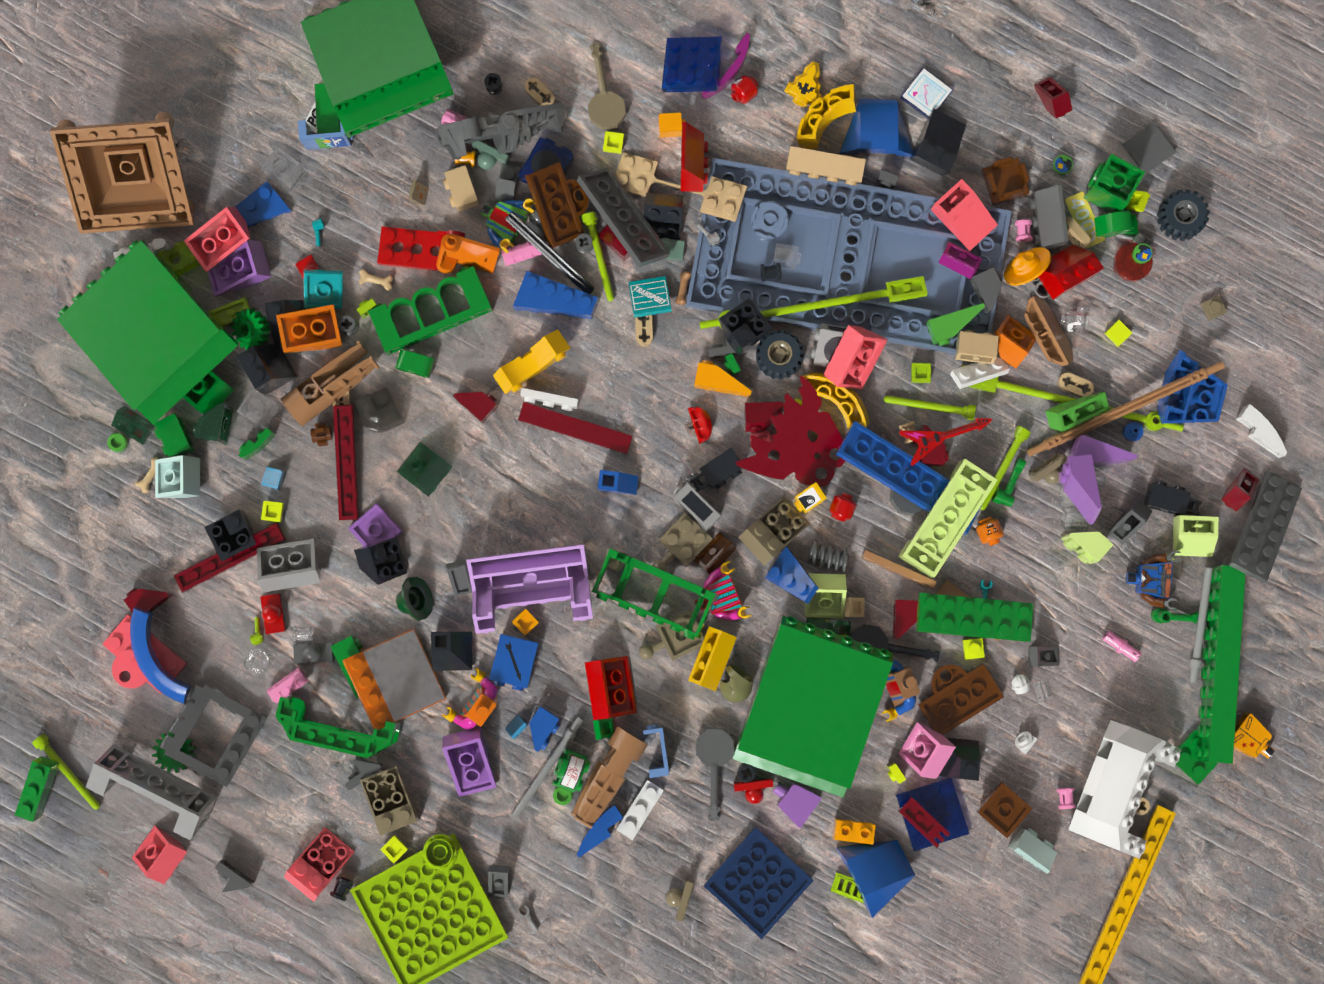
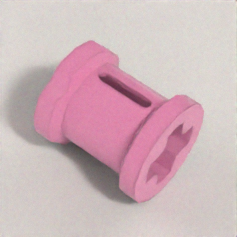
M1015 221L1017 226L1016 241H1032L1033 236H1031L1030 229L1032 221Z
M1074 788L1056 789L1060 800L1058 809L1076 808L1073 800Z

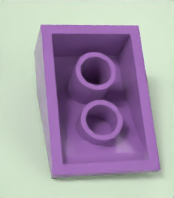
M255 240L246 241L207 272L214 297L256 285L272 277L262 243Z
M1085 435L1074 439L1068 455H1092L1094 466L1128 463L1137 459L1138 456Z
M1092 455L1068 456L1065 464H1063L1062 471L1059 472V482L1063 484L1064 492L1089 525L1094 524L1102 506Z
M481 727L443 736L442 749L459 797L496 788L497 785Z

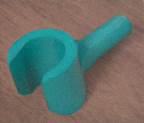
M317 219L312 222V227L315 231L316 246H321L319 230L325 227L322 219Z
M983 579L979 587L982 590V599H987L988 590L992 587L993 583L989 580V587H985Z

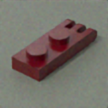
M912 797L898 810L936 848L940 846L934 840L936 837L941 842L945 840L940 835L941 832L947 837L950 835Z

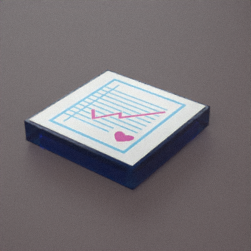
M923 67L900 98L928 119L933 108L939 110L953 92V89Z

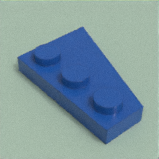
M265 182L235 206L246 221L248 228L262 221L274 219L278 215L292 212L268 182Z
M787 546L765 577L771 583L809 604L819 589Z

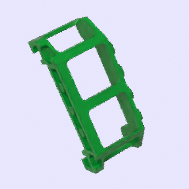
M609 549L592 589V592L597 594L596 598L607 602V599L619 602V607L629 610V607L636 610L635 614L645 618L649 615L653 617V622L663 625L665 622L671 625L670 629L679 633L683 631V636L692 640L695 637H702L701 631L710 609L719 597L718 594L613 549ZM611 558L625 563L624 571L613 594L598 590ZM634 568L662 579L661 586L649 610L622 598ZM672 583L699 595L692 616L686 626L659 615L661 604L669 585ZM705 599H709L699 626L694 631L693 626Z
M291 696L280 697L275 715L291 741L364 758L375 756L397 742L402 722L386 721L384 728L380 730L374 729L373 735L304 720L306 712L305 702L302 699Z

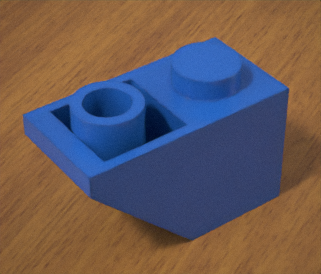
M600 470L598 491L637 495L639 476Z
M542 706L539 707L529 722L534 749L537 752L540 749H546L550 742L548 737L551 733L555 734L561 726L558 723L560 718Z

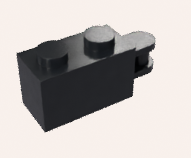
M731 447L699 468L701 474L689 482L690 484L693 483L696 492L701 491L708 485L711 489L716 487L718 490L727 484L725 480L731 476L735 479L743 473L741 471L743 468L736 465V462L740 459ZM701 477H704L707 481L705 484H702L699 480Z
M1155 481V483L1148 485L1144 504L1151 509L1177 516L1186 515V513L1199 515L1198 509L1199 505H1202V501L1190 498L1191 493L1185 491L1186 488L1174 486L1172 488L1168 487L1165 482ZM1188 503H1192L1191 509L1187 508Z

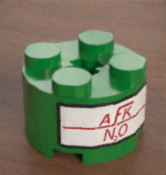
M565 748L563 750L565 756H560L554 771L557 778L552 780L551 785L574 793L576 790H581L584 782L581 778L584 772H588L591 762L587 760L586 755Z

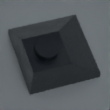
M279 300L265 303L267 320L275 344L282 343L276 315L308 309L304 308V300Z
M947 738L956 748L939 776L979 781V741Z

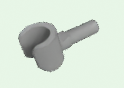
M701 223L697 225L707 237L710 245H716L720 242L717 232L710 234Z
M1139 233L1134 238L1126 234L1117 235V237L1128 240L1134 247L1142 244L1145 240V237Z
M524 905L527 909L526 915H523L521 910L518 909V914L526 918L533 930H538L539 928L530 915V907Z

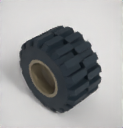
M782 329L781 331L773 330L772 333L768 332L764 338L760 339L756 348V361L759 369L766 376H770L772 379L779 378V380H783L786 377L790 378L791 375L797 373L802 365L804 357L803 345L797 336L792 335V332H785Z

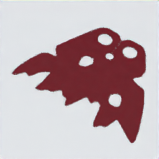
M800 376L802 387L798 388L802 397V405L786 393L784 397L785 403L783 404L784 414H779L778 416L770 415V419L777 430V433L772 435L773 441L767 442L751 435L750 446L756 455L736 462V465L747 471L784 480L794 472L796 480L801 484L812 485L817 483L819 487L828 485L835 475L834 468L841 467L845 462L841 457L838 460H832L829 456L833 448L839 449L843 439L830 414L825 411L818 412L822 405V400L811 383L805 377ZM809 430L816 432L818 435L815 442L809 440L807 436ZM771 450H776L780 453L778 460H772L768 457ZM817 452L821 455L819 459L814 458V454ZM820 467L825 468L827 471V476L822 480L817 479L815 475L816 470Z

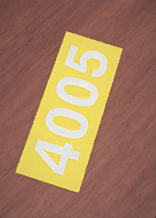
M1082 191L1064 200L1072 218L1090 237L1091 243L1086 247L1089 248L1105 241V238L1096 236L1095 216L1088 201L1083 198L1084 192Z

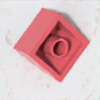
M154 826L132 856V859L146 877L165 884L168 878L172 876L178 864L184 859L187 851L180 842L159 827Z

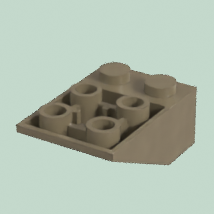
M782 497L738 538L765 566L809 524Z
M397 766L360 780L380 836L420 820L412 797Z

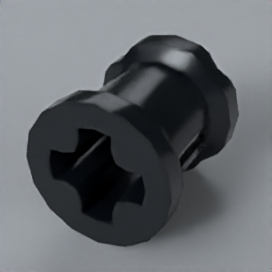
M496 73L488 74L484 79L486 90L489 94L497 95L502 91L501 78Z
M776 263V265L769 266L761 264V280L765 281L772 278L781 280V264Z
M742 764L738 768V776L743 782H749L755 778L756 773L753 766ZM750 768L751 776L743 778L744 774L741 771Z
M337 876V883L334 890L330 892V895L336 899L346 901V894L350 885H353V881Z

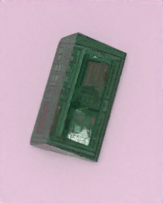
M125 406L117 410L111 426L142 445L145 444L155 428V425Z

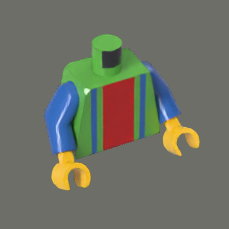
M532 199L498 202L494 209L486 204L483 206L480 214L488 218L486 222L487 233L492 243L500 247L505 253H508L506 249L508 246H514L513 243L519 234L505 218L510 212H514L526 222L529 217L527 211L530 213L534 212L530 208L535 204Z

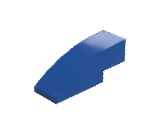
M616 804L607 809L596 820L592 828L588 830L577 852L578 858L612 835L608 828L624 817Z

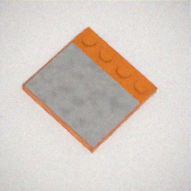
M414 629L343 660L373 729L380 730L386 726V721H400L446 699Z

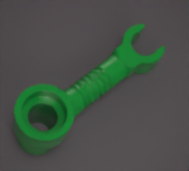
M1021 458L1016 459L1006 489L1003 490L997 487L992 496L993 502L997 504L1002 503L1009 507L1013 505L1015 497L1011 494L1020 473L1025 467V460Z
M1157 607L1152 610L1151 619L1156 623L1187 621L1197 624L1199 612H1194L1193 614L1170 613L1164 608Z

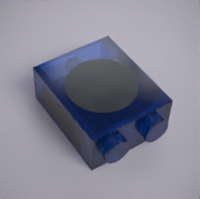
M540 137L518 175L519 181L528 185L525 175L560 162L565 176L574 160L573 154H571L572 151L564 146L562 148L556 146V143L547 137L545 139Z

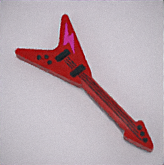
M976 418L975 422L945 432L901 430L899 435L918 444V449L910 463L911 466H914L945 439L975 429L981 431L991 423L992 419Z

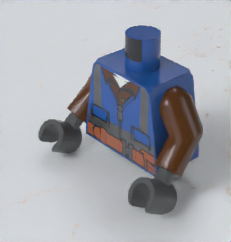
M1172 551L1170 554H1154L1143 560L1142 565L1137 566L1136 573H1126V584H1136V593L1140 594L1141 598L1151 606L1168 607L1172 611H1177V608L1171 607L1173 602L1179 603L1178 600L1171 598L1172 562L1181 561L1174 559V554L1181 553L1180 551Z

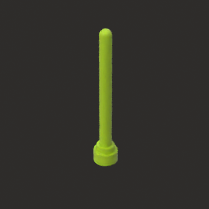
M589 212L582 215V220L586 227L589 228L607 300L611 302L614 300V294L596 229L598 218L596 212Z
M889 395L884 397L886 403L960 414L962 417H966L967 420H974L976 405L970 404L958 407Z
M1017 426L1015 429V439L994 477L997 479V482L984 500L980 510L987 508L1022 442L1028 440L1031 432L1020 426Z
M43 733L32 742L34 747L41 751L43 750L51 760L59 762L58 768L93 809H99L100 803L51 748L47 735Z

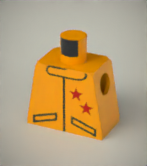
M1244 713L1235 724L1234 749L1254 758L1258 757L1260 753L1267 759L1273 755L1275 749L1267 744L1272 735L1251 713Z

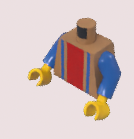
M893 660L886 687L895 709L891 708L883 711L882 714L889 713L890 718L886 720L887 722L913 709L916 703V696L920 694L917 680L914 678L911 668L905 667L898 661Z

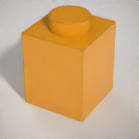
M681 113L659 114L660 138L682 136V122H685V119L681 118Z

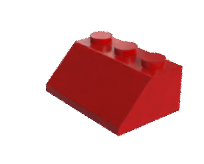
M682 122L680 191L703 192L704 184H707L708 173H704V169L708 168V157H704V153H708V142L704 141V133L687 122Z
M1073 244L1052 256L1049 266L1038 278L1054 300L1102 271L1104 267L1094 252Z
M628 656L584 662L593 720L637 713Z

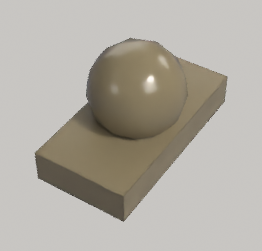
M1057 453L1028 473V476L1031 480L1037 482L1044 477V480L1049 484L1059 483V472H1061L1059 467L1066 462L1067 456Z
M686 879L683 891L679 888H672L666 894L667 904L671 907H678L675 918L681 922L684 921L694 885L691 880Z

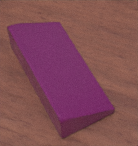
M948 242L939 260V264L969 279L975 276L982 262V258Z

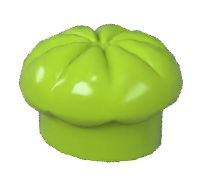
M446 834L431 836L423 847V857L426 863L434 869L441 870L452 866L458 856L456 842Z

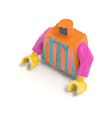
M476 668L477 675L471 674V678L480 682L481 685L460 714H457L451 707H447L450 710L448 715L442 714L449 722L454 721L455 724L466 730H470L475 726L481 727L497 705V687L486 678V673Z

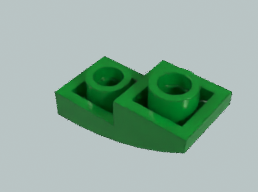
M267 428L264 431L261 430L256 437V443L248 440L247 443L244 442L241 445L238 456L245 460L251 458L265 448L276 434Z

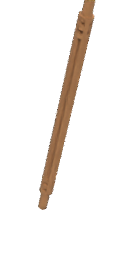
M1221 361L1205 369L1196 370L1064 432L1043 440V443L1027 449V454L1030 457L1046 449L1055 448L1183 388L1207 379L1209 375L1224 369V363Z

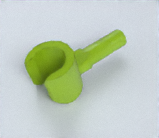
M255 617V634L250 635V641L253 645H258L263 642V636L260 633L259 617Z

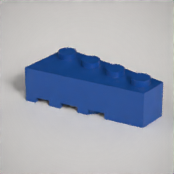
M526 271L513 308L517 311L522 310L592 319L599 301L596 296Z

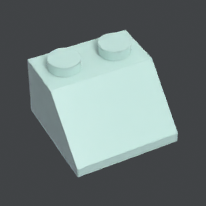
M182 455L155 460V498H189L200 496V458Z
M1021 828L1008 847L1039 870L1048 874L1057 855V852L1053 850L1054 845L1045 839L1043 842L1037 838L1038 834L1032 829L1028 828L1026 830Z

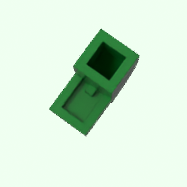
M1130 211L1114 212L1094 218L1097 237L1109 238L1118 234L1134 235L1138 233L1136 215L1131 214Z

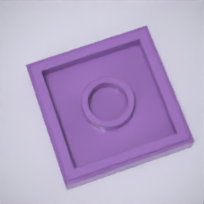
M378 503L348 528L363 546L398 537L403 532Z

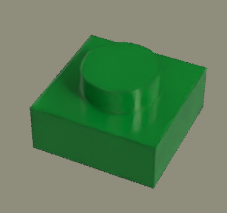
M733 354L725 356L726 362L723 364L728 373L731 372L733 376L739 374L741 370Z
M612 718L593 720L596 740L612 737L614 733Z

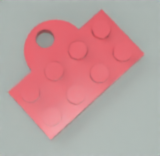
M127 614L102 644L116 656L112 665L113 677L119 685L125 688H138L148 683L156 689L143 675L135 660L130 640L131 615ZM151 633V644L162 667L176 678L187 663ZM124 671H128L131 675L128 682H124L121 678Z

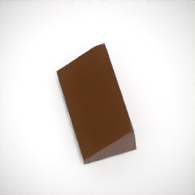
M719 533L694 561L710 575L731 556L736 547L724 535Z

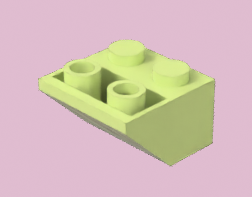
M1184 515L1173 517V551L1181 552L1174 555L1212 557L1218 539L1219 517Z
M1100 532L1069 533L1061 537L1064 541L1063 545L1070 551L1074 550L1079 554L1077 557L1085 564L1099 562L1113 546Z

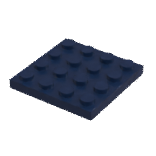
M754 827L703 886L760 939H763L814 880L761 831Z

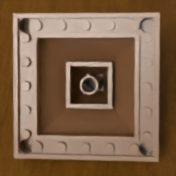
M158 113L154 121L76 127L74 122L64 119L58 122L57 127L51 128V136L80 234L194 225L193 213L195 205L188 198L172 132L174 119L169 113Z

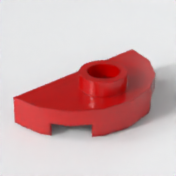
M698 406L690 407L688 411L699 444L704 443L709 439L712 432L711 418L703 408Z

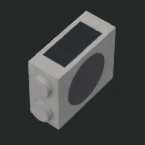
M820 324V329H816L814 336L817 344L816 347H812L810 358L814 359L813 365L827 367L847 328Z
M688 483L685 486L681 484L674 491V501L705 532L720 519L721 515Z

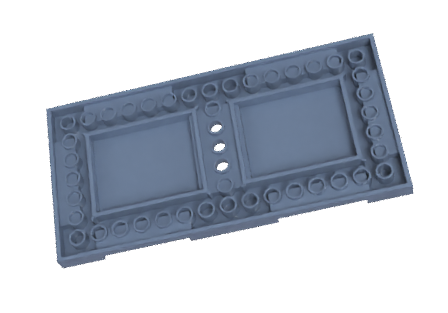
M713 158L709 182L711 176L746 185L747 190L736 222L703 213L701 224L710 234L717 232L720 242L716 245H710L705 234L701 230L699 231L686 308L721 314L723 311L732 310L750 298L758 310L763 311L886 289V282L924 276L928 292L925 297L889 303L888 297L765 319L815 331L820 329L821 323L845 328L848 325L860 326L888 339L887 342L946 352L949 355L955 356L959 333L950 340L949 344L939 346L938 343L933 345L926 323L930 319L981 303L970 282L971 279L939 264V260L948 242L982 258V262L975 275L993 267L995 271H999L1001 274L1011 211L985 206L998 226L969 251L931 211L933 205L940 198L858 183L857 186L845 184L846 181L830 182L826 181L827 178L824 177L813 179L808 178L807 174L801 173L800 176L789 174V171ZM765 201H775L781 204L787 211L789 218L788 227L785 232L774 239L760 237L755 233L751 225L752 212L756 206ZM850 235L855 236L857 243L854 245L849 244L847 237ZM852 254L854 261L852 263L845 262L844 255ZM776 263L781 264V280L777 278L761 280V264L765 266L776 265ZM848 272L851 275V280L843 281L840 277L841 273ZM996 302L989 314H986L984 309H982L961 331L971 330L979 334L991 333Z

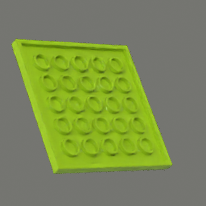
M455 833L449 835L458 846V856L452 866L441 870L432 868L426 863L423 857V850L350 889L398 984H426L509 938Z

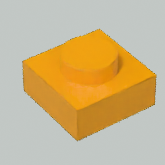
M527 609L512 621L524 636L539 624Z

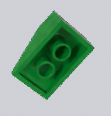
M211 370L183 398L200 413L210 418L234 389Z

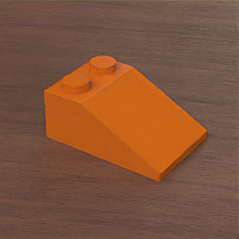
M334 305L276 315L284 353L325 350L342 346Z

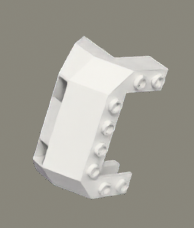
M1110 720L1069 830L1140 859L1145 851L1146 840L1128 833V830L1133 824L1136 809L1140 806L1141 796L1147 787L1149 775L1155 766L1154 762H1163L1175 768L1176 763L1180 759L1181 749L1160 738Z

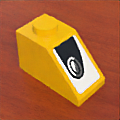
M814 483L795 496L794 505L799 512L803 511L806 514L827 498L818 484Z

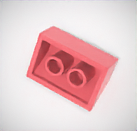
M233 206L224 208L185 239L184 242L204 270L208 272L248 241L250 234L246 221L236 207Z
M848 325L823 376L837 387L863 389L888 339L863 327Z

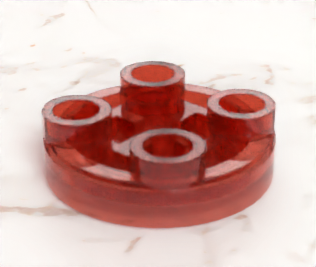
M1129 243L1122 246L1114 256L1113 270L1126 281L1138 282L1146 277L1152 269V257L1144 264L1137 263L1132 258L1133 249L1139 245L1137 243Z

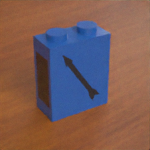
M500 634L489 679L494 680V685L504 687L506 683L513 685L512 689L523 691L524 688L528 689L540 643Z

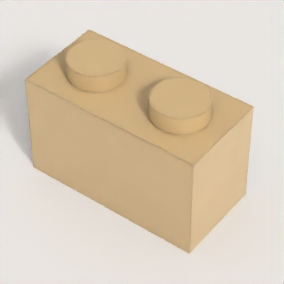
M466 165L444 172L446 178L443 179L446 190L450 189L452 196L449 197L452 208L456 207L457 211L460 212L479 205Z
M971 330L960 331L956 342L955 360L994 364L997 358L999 336H994L991 333H974Z

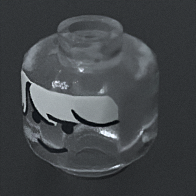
M1069 307L1066 310V314L1061 316V325H1065V329L1068 332H1083L1085 328L1089 327V313H1086L1085 308Z

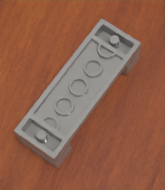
M112 745L94 763L86 788L104 796L116 783H119L179 813L173 832L188 840H191L208 821L216 800V796L115 745Z

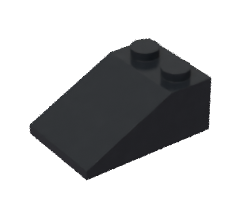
M933 108L910 160L941 176L949 173L957 157L966 124Z

